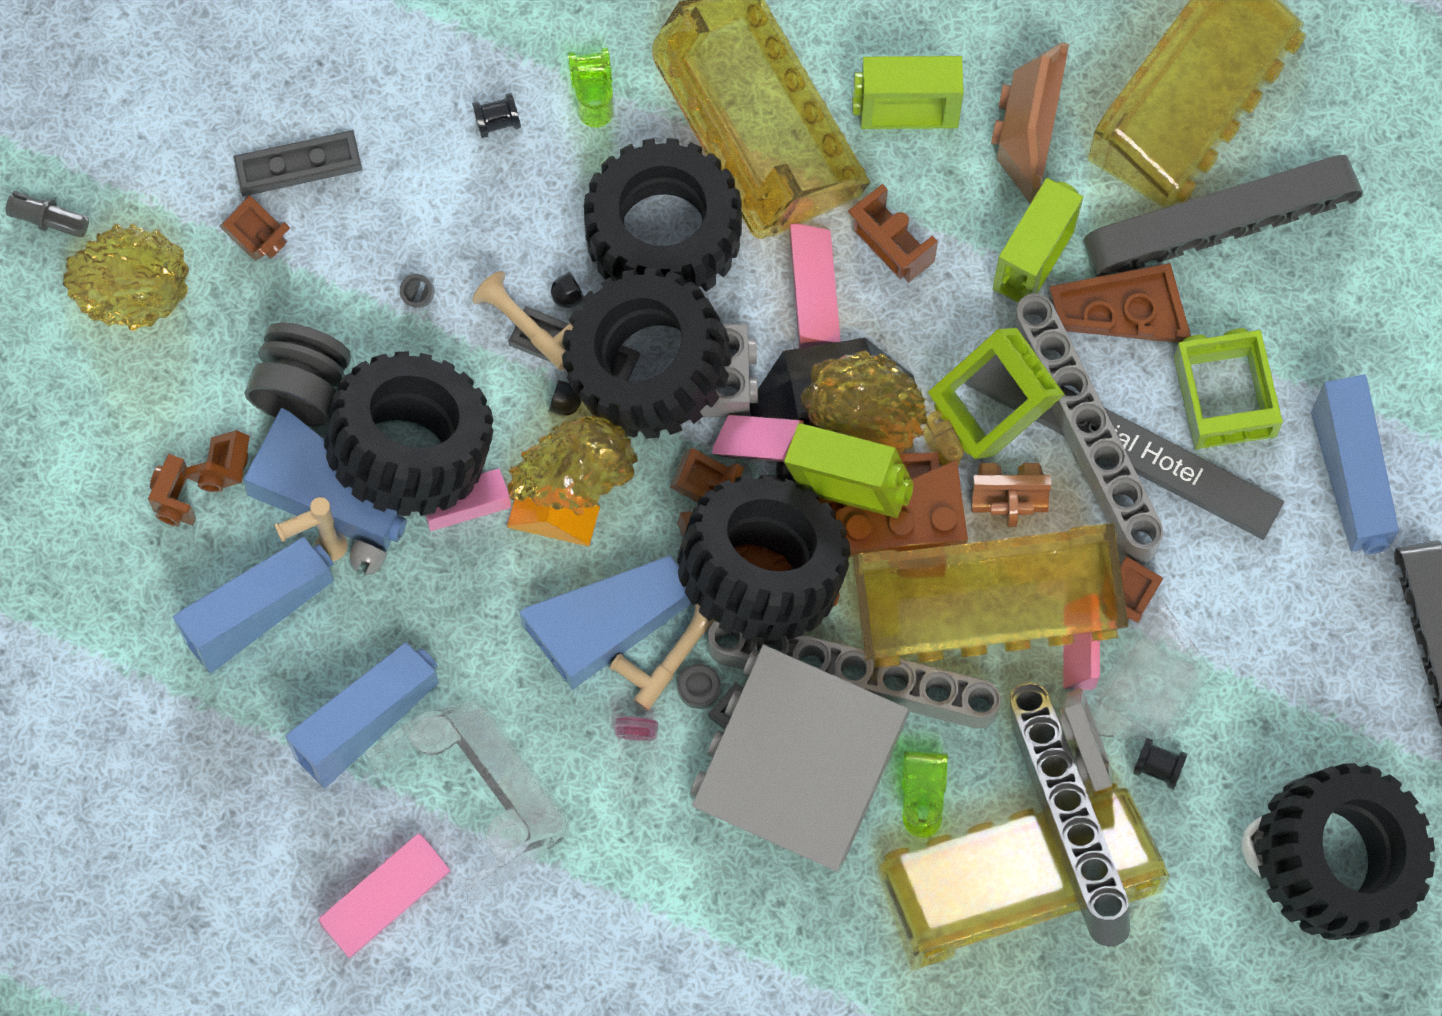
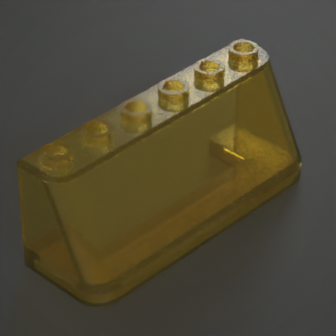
M682 0L677 3L653 42V59L706 155L713 153L721 160V171L728 169L733 175L735 188L740 191L742 218L752 235L758 239L777 236L790 230V224L805 223L860 197L871 182L765 0Z
M1190 0L1103 115L1094 132L1088 160L1163 208L1175 205L1178 201L1181 203L1187 201L1197 186V183L1193 181L1200 171L1207 174L1216 162L1219 153L1215 150L1222 141L1227 144L1232 141L1241 126V123L1237 121L1244 111L1251 114L1263 96V93L1259 91L1266 81L1273 84L1279 77L1285 66V63L1281 60L1286 53L1289 52L1294 55L1301 47L1307 35L1302 32L1304 22L1282 0Z
M1115 523L1073 527L1064 532L896 552L895 549L855 554L850 559L865 661L874 660L875 668L901 665L900 657L917 655L918 663L944 660L943 651L961 649L962 657L988 654L987 646L1004 644L1005 652L1031 649L1030 641L1048 639L1049 647L1075 643L1074 635L1091 633L1092 641L1118 638L1117 630L1128 628Z
M1112 783L1110 787L1092 791L1093 796L1089 797L1127 894L1128 903L1162 893L1170 876L1165 862L1127 788L1118 789L1117 784ZM1034 809L1023 810L1010 816V822L993 826L992 822L981 823L968 829V835L952 839L951 835H943L929 840L926 843V848L910 852L909 848H900L884 856L885 862L878 867L877 872L911 971L952 959L958 948L1080 910L1044 812L1035 814Z

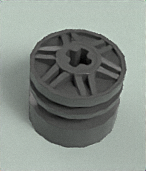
M284 322L271 324L266 329L264 335L265 343L258 352L263 363L256 364L252 369L244 392L246 399L254 407L273 417H277L280 409L283 408L291 412L307 426L326 425L334 393H336L333 386H338L345 376L344 370L348 367L351 359L350 350L332 336L311 327Z

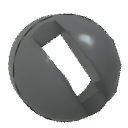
M411 274L402 281L399 292L404 303L414 308H423L433 300L435 288L432 281L426 276ZM420 282H424L426 284L419 303L413 301L419 290Z

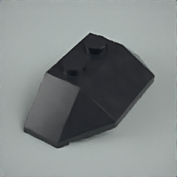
M867 338L783 351L758 388V403H750L751 417L804 421L803 424L817 426L825 430L851 427L852 424L858 423L861 417L904 415L908 413L915 417L922 414L914 375Z

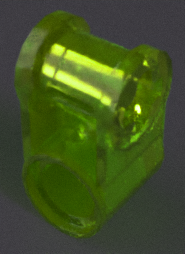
M608 47L602 48L598 53L583 55L567 52L571 84L575 91L577 112L580 120L589 127L599 128L605 126L614 116L613 81ZM591 101H601V102H603V103H601V104H599V105H590V104H588V103L591 102Z
M904 751L902 790H904L903 824L907 832L915 837H930L936 834L941 826L944 793H946L948 753ZM919 807H927V819L918 818Z

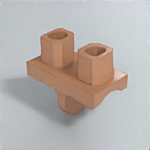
M981 463L977 475L973 476L972 512H990L991 515H1006L1007 527H1017L1018 515L1048 512L1051 476L1043 474L1039 463H1023L1018 466L1017 475H1002L1001 466L997 463Z

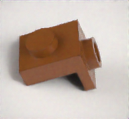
M250 195L219 225L255 261L265 255L270 259L274 257L287 243L283 236L290 229L285 222L279 224Z
M235 430L211 437L207 462L185 468L184 477L197 482L200 489L208 492H221L223 488L242 483L244 468L248 462L247 450L250 436Z
M691 447L684 451L670 488L698 503L699 499L707 491L714 490L716 485L727 480L734 483L735 478L742 475L744 467L737 463L726 467Z
M168 454L163 466L158 465L150 480V489L152 490L148 497L149 503L156 513V518L160 521L176 527L180 525V522L193 526L196 517L191 506L177 501L187 480L184 477L187 465L184 459Z
M1125 556L1100 598V601L1107 605L1103 613L1125 626L1129 619L1139 623L1144 610L1158 589L1163 577Z

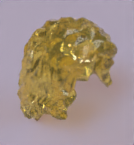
M135 223L130 224L128 228H123L120 224H114L110 230L102 234L98 233L96 235L97 241H87L85 249L77 251L74 256L67 257L66 269L68 272L63 274V286L68 289L67 295L76 302L81 312L88 314V317L93 321L104 322L108 327L111 325H125L131 331L144 326L152 327L159 318L170 316L179 303L187 296L188 285L185 281L189 274V268L184 262V250L170 242L160 233L159 229H154L150 233L138 228Z
M863 350L854 355H844L839 359L824 360L822 363L814 364L812 367V384L802 392L800 399L802 407L808 411L810 421L818 428L895 447L898 454L903 453L905 448H912L913 439L924 435L925 431L920 426L927 424L926 407L924 404L926 399L922 396L921 389L917 388L918 385L908 374L904 373L896 365L895 361L887 359V356L884 354L870 356L868 352Z
M593 415L581 417L571 422L566 420L561 426H555L552 432L539 438V444H535L521 452L523 461L511 467L508 471L512 475V480L507 486L511 500L524 501L529 497L536 506H552L556 510L565 507L571 509L576 515H582L583 507L591 508L596 506L601 495L608 494L613 486H623L634 477L632 465L638 462V457L634 452L635 449L631 446V438L625 436L626 431L622 427L612 424L607 419Z

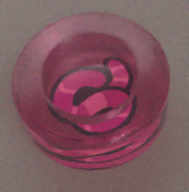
M618 717L615 719L614 735L624 740L654 741L658 736L659 722L639 717Z

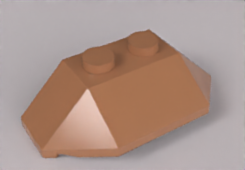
M1061 42L1014 70L1011 85L1003 84L999 108L1006 109L1004 121L996 120L991 144L999 145L998 162L1029 203L1033 201L1042 186L1069 49L1068 43Z

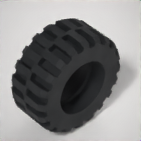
M655 138L642 140L643 146L639 148H634L633 144L621 148L618 159L610 156L601 164L602 174L598 172L593 175L589 183V193L585 194V238L591 261H597L598 272L605 280L613 277V280L617 281L623 278V272L633 269L639 275H644L645 269L654 268L660 269L664 277L668 272L679 274L686 283L693 282L697 287L701 286L707 292L716 285L717 274L722 277L726 276L732 267V258L737 257L740 248L742 201L740 191L735 188L733 175L728 169L721 171V160L713 153H709L705 157L702 155V147L692 142L688 144V147L679 145V139L667 138L666 143L655 144ZM655 195H672L680 197L695 206L702 215V224L688 239L673 245L658 246L645 243L634 237L624 226V218L635 204L645 198Z
M654 268L645 269L644 275H639L635 269L622 273V279L614 281L610 277L601 282L603 288L595 294L589 291L581 299L585 304L581 310H573L568 320L573 328L572 330L564 331L562 344L567 350L562 354L563 367L568 373L567 380L572 389L594 417L596 416L601 424L610 430L618 428L622 435L633 438L638 436L639 431L642 432L646 439L659 438L660 431L666 429L672 435L682 431L681 424L688 420L695 424L704 417L700 411L706 405L712 408L720 398L716 389L717 387L724 388L729 378V374L724 366L731 364L732 351L727 345L730 339L712 304L693 282L686 283L681 275L674 272H668L664 277L660 269ZM651 326H669L681 331L679 351L669 367L659 375L640 382L622 381L613 376V366L617 352L622 344L634 333Z
M409 351L395 352L393 357H388L386 353L371 358L370 364L364 361L352 368L351 373L345 375L340 381L337 392L334 393L324 435V448L327 450L326 459L332 471H336L335 477L344 488L350 486L353 489L351 494L362 503L368 500L374 503V509L385 512L386 508L395 510L397 515L410 516L411 512H419L420 516L434 514L437 507H440L442 511L455 506L458 499H465L473 491L474 484L478 483L492 442L494 432L492 424L494 420L492 410L486 405L487 398L479 387L473 388L474 381L464 371L459 374L454 370L455 366L445 360L442 363L432 360V355L420 353L419 357L409 356ZM389 420L414 422L429 429L438 437L441 443L424 448L405 446L385 436L376 424Z
M751 475L735 478L734 483L727 480L716 485L714 490L707 491L699 499L697 506L692 511L678 552L679 580L682 586L686 587L684 593L692 605L698 604L700 606L699 613L708 621L712 619L719 623L718 627L729 634L733 630L742 633L741 638L755 640L756 637H764L765 642L780 641L782 636H786L787 639H793L802 636L805 630L811 631L819 626L823 618L829 615L834 606L850 564L848 560L851 550L850 543L846 538L847 532L841 520L834 519L836 513L827 502L824 504L820 503L816 493L808 488L806 491L797 488L796 482L785 479L784 482L776 481L774 476L761 475L759 479H752ZM750 544L770 549L779 555H783L793 567V570L772 571L755 566L739 555L734 546Z
M1346 763L1335 767L1331 766L1295 779L1283 787V792L1274 795L1268 803V809L1271 812L1262 815L1259 830L1264 832L1263 838L1256 840V854L1262 855L1263 865L1258 866L1261 879L1267 878L1270 889L1266 890L1273 903L1280 902L1282 904L1281 914L1290 922L1300 920V929L1311 935L1320 934L1324 939L1329 940L1344 938L1349 940L1389 930L1398 926L1400 920L1410 918L1417 911L1418 904L1416 902L1423 901L1430 889V885L1425 883V881L1434 875L1435 862L1430 861V852L1435 851L1434 838H1428L1425 827L1430 825L1426 814H1420L1415 807L1419 802L1410 791L1402 792L1400 790L1402 783L1389 774L1381 777L1382 772L1379 768L1369 765L1359 767L1356 763ZM1332 813L1348 820L1360 833L1366 846L1368 869L1364 883L1358 892L1346 887L1334 876L1324 856L1323 832L1326 822Z

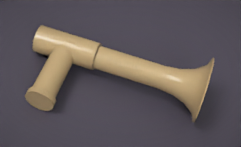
M498 271L483 281L475 291L472 302L474 304L487 302L498 308L557 369L563 370L562 354L566 351L562 344L564 331L572 330L573 326L571 324L567 325L555 337H552L546 330L541 329L507 294L503 285L505 280V273L503 271Z
M315 498L311 502V510L280 524H274L281 542L316 526L320 535L316 540L315 546L319 544L332 561L340 559L347 551V539L344 535L335 531L331 507L325 498Z
M695 604V611L687 629L651 676L624 658V655L621 653L616 656L610 665V670L616 671L640 688L633 701L647 711L650 710L674 677L673 674L700 637L715 622L714 619L708 621L699 613L700 606L698 604Z

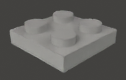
M1083 688L1068 692L1065 696V706L1060 708L1062 715L1059 717L1067 740L1076 739L1078 748H1075L1077 755L1075 762L1083 782L1091 780L1094 791L1112 786V767Z

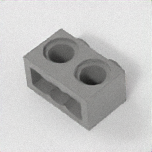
M748 324L724 325L730 339L727 345L737 351L731 358V364L724 366L729 374L726 386H733L738 392L732 396H724L718 392L721 387H717L716 392L720 397L712 408L706 405L700 412L704 417L749 416L750 403H758L757 378H749V364H757L756 339H748Z

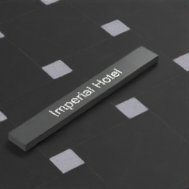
M997 355L965 382V385L1013 410H1016L1028 399ZM1064 386L1060 387L1066 396L1078 395V393ZM1051 407L1036 420V422L1065 436ZM1104 408L1137 475L1262 540L1265 539L1285 501ZM1084 421L1077 424L1078 428L1083 432L1092 433L1097 431V428L1090 422Z

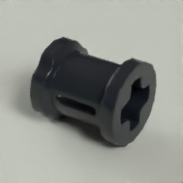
M512 93L505 94V99L482 105L479 102L472 103L481 138L488 137L489 132L511 126L515 130L521 128Z
M1146 738L1133 774L1137 776L1142 773L1166 782L1167 788L1174 790L1188 753L1182 751L1179 754L1153 745V740Z

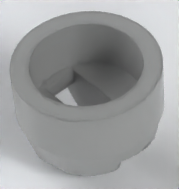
M356 540L350 554V563L355 571L358 570L361 562L368 564L364 575H372L380 570L388 553Z

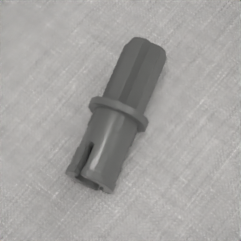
M13 191L7 200V216L38 225V229L42 231H47L49 227L76 237H84L89 226V218L87 216L57 207L56 201L53 199L44 201L19 191Z

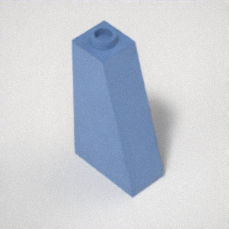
M1366 374L1324 382L1312 408L1311 415L1350 551L1363 550L1364 554L1367 555L1377 554L1389 548V544H1392L1399 532L1368 380Z
M281 408L243 479L247 495L295 516L311 510L310 505L315 498H325L331 507L336 532L386 552L391 541L398 542L405 530L407 519L397 515L395 510L386 508V511L382 512L373 508L374 503L368 500L362 503L351 494L353 489L350 486L344 488L335 477L336 471H332L326 459L327 450L324 448V439L291 412Z
M302 537L179 611L173 616V620L185 644L211 674L332 583L334 580L330 567L334 563L319 544L313 548Z
M667 556L528 606L519 613L522 626L573 690L612 662L618 654L626 652L692 603L684 593L686 587H683L680 583L678 576L679 566L671 556Z
M405 642L285 736L295 760L324 789L328 787L439 683L435 671L438 667L437 663L424 649L419 648L415 651Z

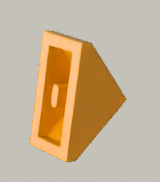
M558 482L518 487L507 528L590 547L600 506Z

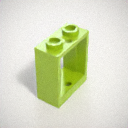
M962 56L863 57L862 72H854V91L852 94L853 116L861 117V129L958 128L964 94Z
M1049 178L1045 179L998 257L992 290L1017 303L1026 295L1038 294L1076 230L1084 196L1078 194L1074 187L1065 182H1055Z
M1017 328L997 329L927 392L935 402L934 408L937 414L951 425L959 436L958 443L968 455L973 456L974 459L993 457L1065 395ZM997 355L1028 399L986 435L955 391Z
M1238 328L1226 332L1223 336L1210 338L1199 334L1187 337L1178 343L1174 362L1194 450L1277 437L1283 420L1261 330L1248 332L1245 328ZM1247 356L1260 410L1203 419L1191 365Z
M798 423L784 463L801 490L806 491L808 488L816 493L819 498L898 518L902 505L907 506L911 500L914 485L895 447Z

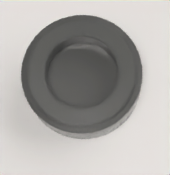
M695 664L689 666L679 676V697L691 708H707L714 704L720 695V678L716 671L707 665Z

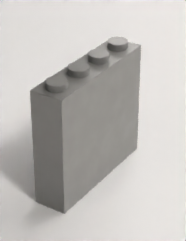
M762 645L760 652L753 650L747 660L743 674L749 677L743 691L735 690L728 703L725 714L731 716L724 733L718 730L710 744L707 754L712 756L713 759L707 772L705 773L700 770L690 790V795L695 797L692 807L838 872L844 864L911 710L773 648Z

